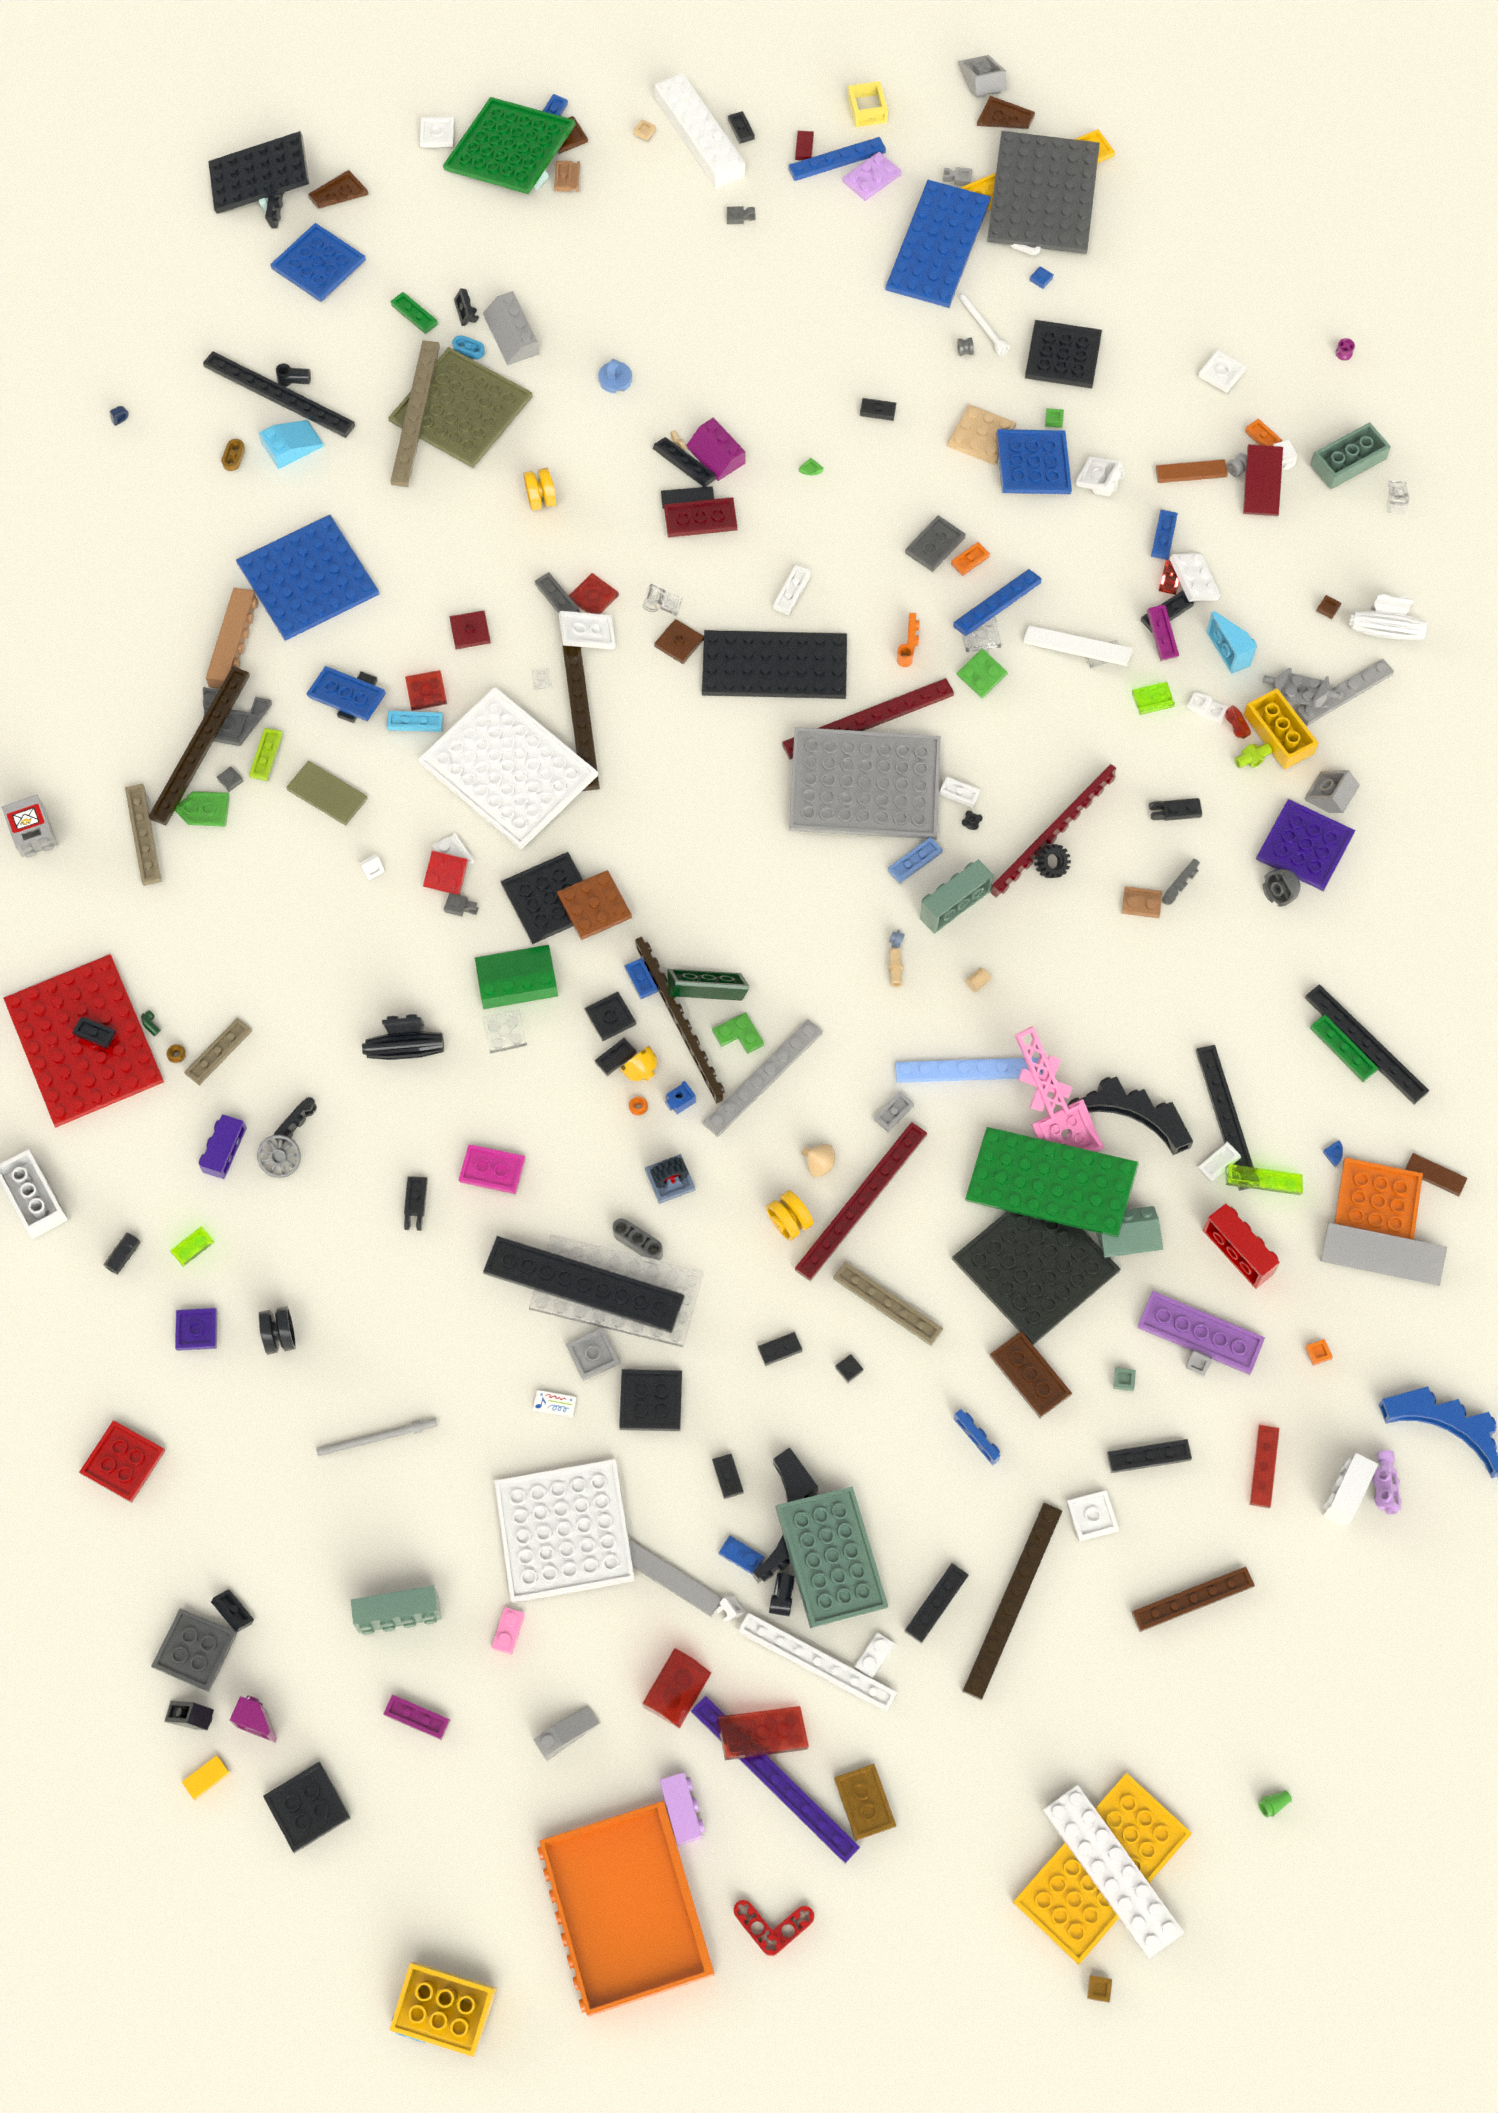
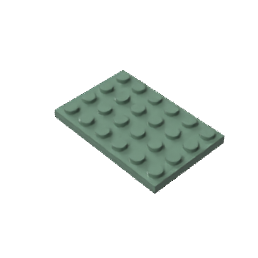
M853 1487L775 1506L810 1628L888 1608Z

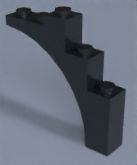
M1117 1076L1104 1078L1100 1081L1097 1091H1091L1086 1097L1081 1098L1084 1100L1089 1113H1115L1144 1124L1162 1139L1172 1155L1188 1150L1192 1146L1193 1140L1173 1102L1167 1104L1163 1102L1154 1108L1145 1089L1140 1091L1133 1090L1127 1096ZM1078 1097L1074 1098L1071 1101H1069L1067 1106L1081 1099H1079Z
M790 1447L773 1458V1465L780 1475L786 1491L787 1502L817 1495L818 1485ZM783 1535L769 1558L753 1572V1577L757 1583L768 1581L774 1576L773 1572L778 1569L783 1570L791 1564Z

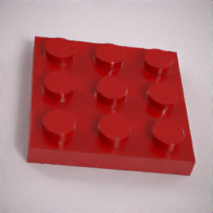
M113 1420L79 1473L132 1503L166 1450Z

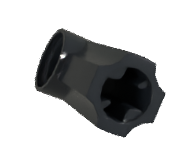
M285 363L279 364L276 367L277 383L284 387L292 383L310 384L311 370L291 368Z
M777 1573L774 1595L771 1596L770 1614L790 1617L793 1599L791 1596L795 1576L788 1573Z

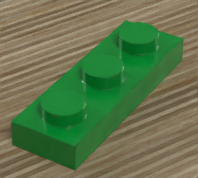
M404 292L391 300V306L424 334H427L438 325L437 320Z

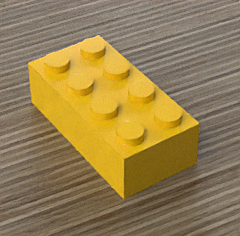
M1278 688L1246 705L1245 718L1262 741L1270 745L1272 754L1284 770L1315 754L1319 744Z

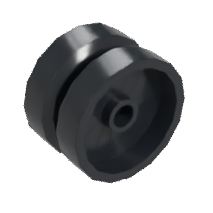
M288 1306L277 1308L275 1318L270 1310L260 1311L259 1329L266 1354L277 1353L279 1351V1341L284 1351L296 1349L293 1322Z

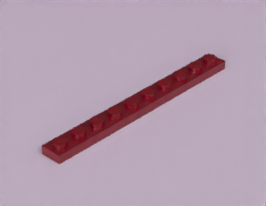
M947 678L816 729L865 731L954 696V691ZM794 737L782 742V747L789 760L793 759Z
M1110 764L992 884L991 894L997 898L1001 893L1004 894L1008 890L1009 884L1012 881L1016 882L1024 869L1030 868L1035 856H1038L1036 852L1041 850L1042 846L1052 845L1057 839V835L1060 832H1065L1069 823L1072 820L1075 821L1080 816V811L1083 808L1087 809L1091 805L1092 799L1095 796L1099 797L1104 791V787L1107 784L1110 785L1115 780V766Z
M913 1122L909 1124L795 1267L796 1272L811 1282L927 1136L926 1131Z

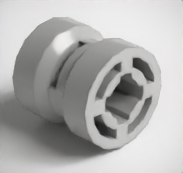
M1240 453L1234 460L1232 459L1226 464L1228 472L1233 477H1238L1242 474L1243 470H1246L1247 455Z

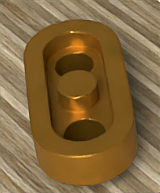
M232 439L226 445L221 462L223 468L227 471H234L240 466L245 452L244 443L240 439Z

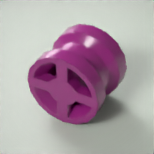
M1349 338L1341 339L1336 349V357L1344 361L1349 360L1353 355L1355 343Z

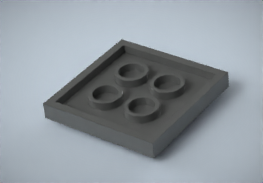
M180 1608L151 1667L209 1692L237 1633Z

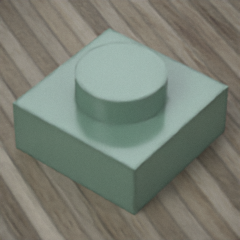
M1116 1367L1113 1389L1133 1392L1136 1370Z

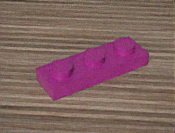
M1160 605L1148 608L1146 611L1160 661L1177 658L1179 653L1166 606Z
M393 1694L383 1713L388 1718L439 1740H442L450 1723V1719Z

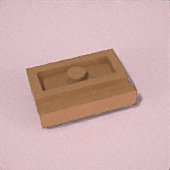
M556 161L555 191H579L580 161H577V163H573V161Z
M1125 886L1122 914L1159 918L1162 891Z

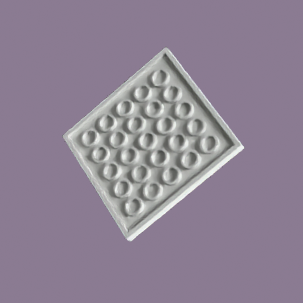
M616 1459L495 1480L512 1603L635 1581Z

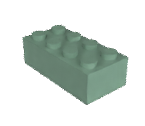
M1369 422L1315 451L1310 466L1326 485L1333 489L1386 460L1391 446Z
M979 859L974 863L970 862L961 873L954 874L949 882L946 884L942 883L933 894H928L922 899L920 920L935 934L991 892L994 874Z
M435 1586L350 1599L353 1625L362 1635H370L375 1633L374 1630L383 1629V1631H393L398 1626L411 1628L415 1627L416 1623L422 1622L424 1624L437 1623V1620L442 1619L439 1594Z

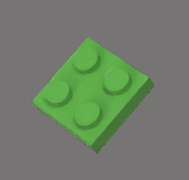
M981 649L956 674L983 699L1008 673L984 649Z

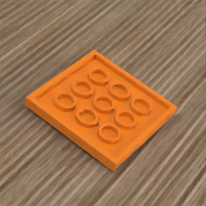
M1345 1157L1334 1224L1414 1240L1423 1173Z

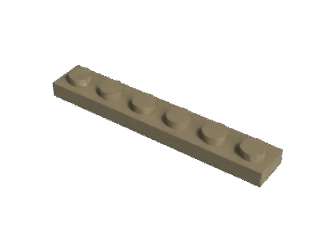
M143 784L125 787L142 884L145 886L162 882L151 820L148 817L149 809L145 787Z
M844 1262L834 1275L833 1280L928 1345L932 1346L943 1331L942 1327L848 1263Z

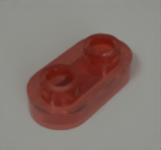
M1234 705L1230 706L1226 710L1225 717L1232 724L1236 737L1245 739L1251 735V730L1240 710Z

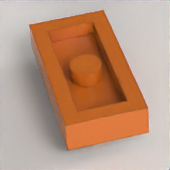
M1260 419L1255 420L1245 429V432L1259 445L1273 446V444L1282 442V439Z
M977 542L951 561V565L964 576L989 558L990 553Z

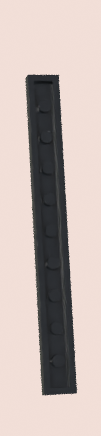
M214 351L203 362L205 368L345 438L355 427L354 421Z

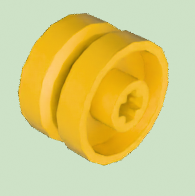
M546 467L538 470L539 481H537L533 471L523 472L531 510L541 509V497L547 508L556 506L555 489L549 469Z
M787 1190L780 1195V1202L773 1200L766 1205V1211L772 1223L789 1241L799 1236V1229L806 1231L813 1226L814 1222L808 1209L791 1190Z

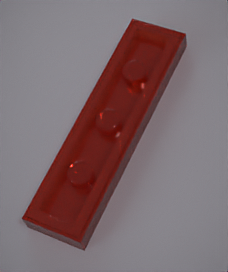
M1265 1425L1258 1426L1249 1505L1264 1508L1271 1507L1280 1428Z

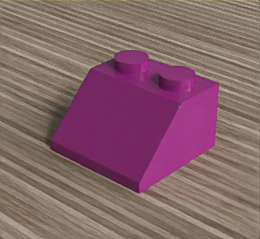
M247 1695L244 1698L240 1696L229 1721L236 1728L276 1743L277 1737L267 1711L262 1707L263 1704L255 1697Z

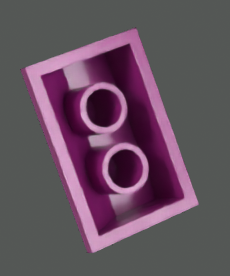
M714 417L699 426L686 445L687 449L701 464L716 474L717 481L745 464V450Z

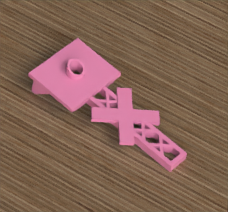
M1031 1026L1015 1034L1029 1069L1028 1071L1022 1068L1018 1080L1036 1086L1037 1089L1030 1108L1042 1112L1043 1107H1045L1048 1114L1047 1117L1031 1124L1036 1137L1094 1152L1104 1149V1145L1099 1139L1084 1100L1081 1099L1069 1106L1066 1105L1063 1097L1069 1098L1072 1087L1057 1082L1055 1078L1061 1059L1050 1055L1047 1059L1034 1027ZM1031 1034L1032 1041L1030 1046L1024 1044L1023 1036ZM1033 1051L1038 1052L1040 1056L1037 1064L1031 1060ZM1043 1069L1042 1075H1039L1040 1070ZM1049 1092L1054 1093L1052 1099L1047 1097ZM1055 1104L1060 1105L1062 1109L1053 1113ZM1068 1129V1135L1063 1138V1130Z

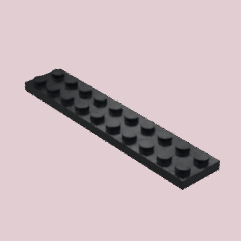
M500 1236L496 1237L483 1270L485 1275L668 1333L673 1332L685 1298L684 1294Z

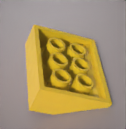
M415 1961L411 1962L389 2030L474 2057L493 2004L497 1987Z

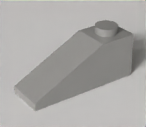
M587 1706L550 1727L533 1740L546 1761H548L600 1723Z

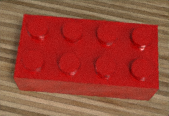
M1224 1204L1208 1217L1202 1231L1255 1289L1274 1275L1280 1263L1277 1255L1267 1249L1262 1238L1252 1232L1250 1225L1238 1217V1213L1233 1207Z

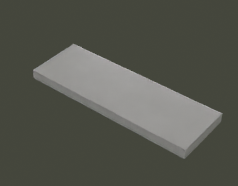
M1328 1223L1320 1261L1440 1286L1447 1247Z

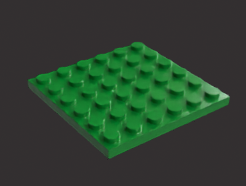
M490 97L443 164V168L448 172L529 195L575 127V120Z

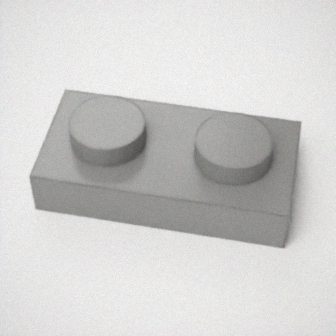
M899 1092L874 1117V1121L889 1132L914 1107V1103L903 1093Z

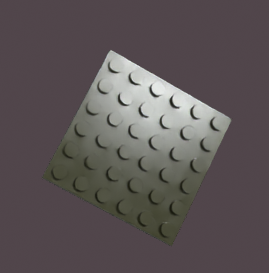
M448 347L436 362L419 439L474 468L533 397L532 392ZM410 393L388 417L389 422L401 429L403 428Z

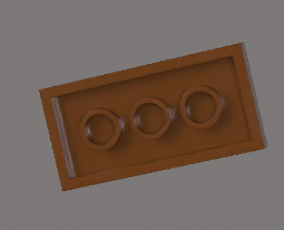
M1022 1331L993 1351L989 1356L1039 1418H1042L1072 1395L1069 1388Z

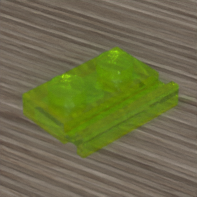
M1167 682L1132 690V696L1139 710V715L1175 706Z

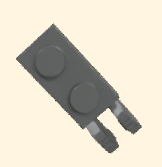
M1193 859L1168 888L1162 898L1164 904L1171 905L1179 894L1178 890L1182 892L1188 885L1186 881L1189 877L1193 879L1199 871L1197 867L1200 864L1198 860Z

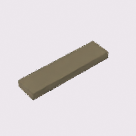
M237 1018L184 1072L185 1075L200 1086L252 1030Z

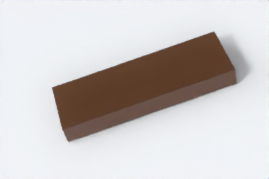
M1415 1153L1411 1155L1405 1170L1423 1173L1422 1180L1458 1197L1467 1181V1177Z

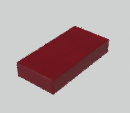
M814 131L797 132L795 160L812 158Z

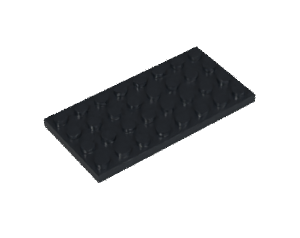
M704 630L702 696L846 699L847 633Z

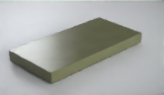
M307 761L286 787L287 791L345 826L368 799L365 794L310 761Z

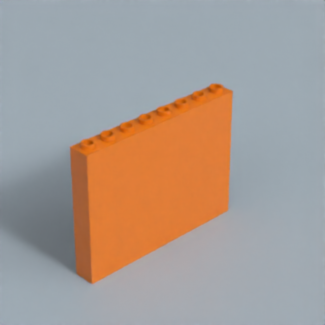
M664 1801L539 1840L541 1846L537 1847L540 1860H545L547 1867L543 1869L546 1882L550 1881L552 1885L549 1894L552 1903L556 1902L558 1907L555 1916L558 1925L562 1924L564 1933H561L564 1947L568 1946L570 1955H567L570 1969L574 1968L576 1977H573L576 1991L580 1990L582 1999H579L582 2013L586 2012L587 2016L590 2017L715 1976Z

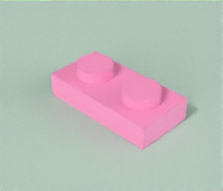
M504 1607L492 1649L513 1654L525 1613Z

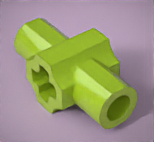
M1268 743L1259 747L1256 744H1250L1242 750V755L1234 758V762L1239 769L1247 765L1255 768L1264 762L1266 756L1272 754V749Z

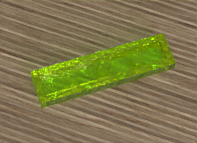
M1231 1164L1225 1167L1226 1185L1295 1195L1303 1193V1174Z

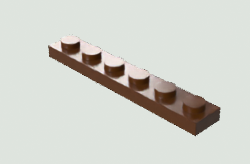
M1243 1567L1134 1610L1131 1614L1139 1632H1142L1251 1589L1255 1585L1247 1567Z

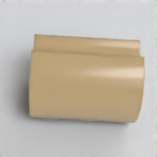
M980 967L966 980V984L972 991L977 992L991 979V976L985 969Z

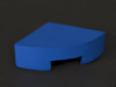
M1340 1140L1323 1151V1154L1334 1167L1340 1163L1343 1156V1146Z

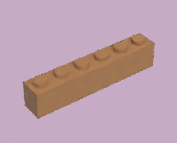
M233 587L206 675V681L210 688L220 689L232 666L240 667V655L244 653V642L249 637V626L254 620V609L258 607V598H256L253 590Z

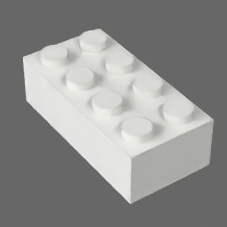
M29 1149L0 1164V1182L32 1239L68 1220Z

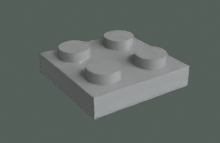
M603 1328L566 1344L583 1381L620 1364Z

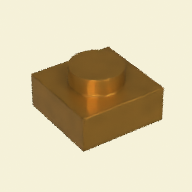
M1090 1975L1087 1999L1109 2003L1112 1979Z

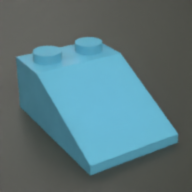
M307 420L277 424L259 432L262 446L278 469L324 446Z
M1215 611L1212 612L1206 632L1230 673L1233 674L1250 667L1257 648L1255 640L1251 639L1246 631Z

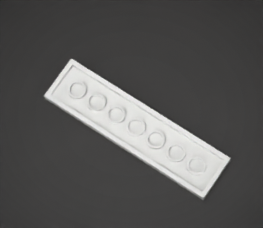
M1078 1785L1043 1810L1046 1817L1148 1960L1184 1933Z

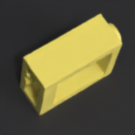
M880 81L848 86V101L855 127L887 123L888 109ZM878 96L880 107L858 110L856 98Z

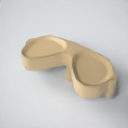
M671 431V438L674 444L683 450L687 449L683 438L678 440L676 431Z

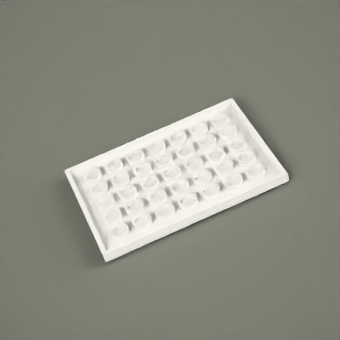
M496 687L418 759L419 764L519 849L526 846L598 776V772Z

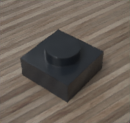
M851 1354L835 1366V1369L847 1383L864 1370Z

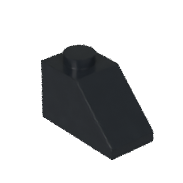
M171 1701L164 1722L195 1730H208L212 1722L214 1709L195 1702Z

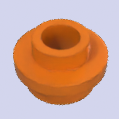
M634 1097L629 1102V1110L634 1115H643L648 1110V1103L642 1097ZM641 1105L642 1108L636 1109L635 1106Z

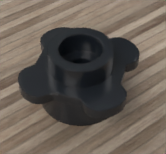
M967 811L965 819L961 822L962 825L969 830H977L979 823L983 820L982 815Z

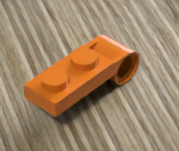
M909 613L907 644H902L898 647L897 663L901 667H909L912 664L914 649L919 643V635H915V633L919 631L920 620H916V613Z

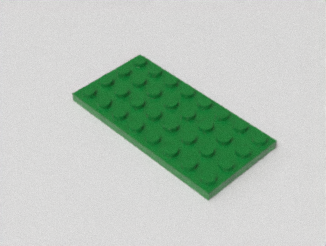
M986 1127L965 1200L1118 1238L1139 1163L1129 1159Z

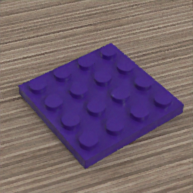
M1288 799L1260 849L1256 860L1275 869H1289L1297 875L1300 881L1324 892L1356 830Z

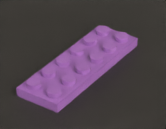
M1154 1291L1150 1295L1137 1327L1191 1351L1195 1348L1212 1356L1213 1360L1248 1375L1253 1370L1265 1339L1263 1336Z

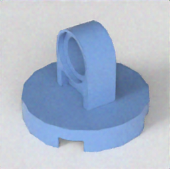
M615 359L604 364L598 373L601 388L610 393L627 390L632 383V371L629 366Z

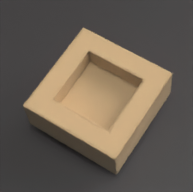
M642 119L633 129V135L648 141L656 131V126Z

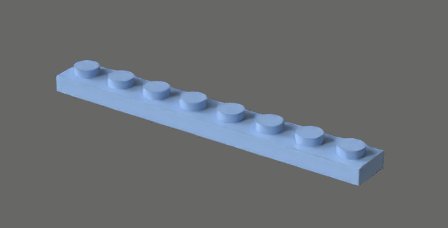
M1039 1057L1031 1058L1032 1062L1037 1064ZM1024 1058L896 1062L895 1065L897 1083L1019 1079L1022 1068L1029 1071ZM1043 1069L1040 1070L1039 1075H1042Z

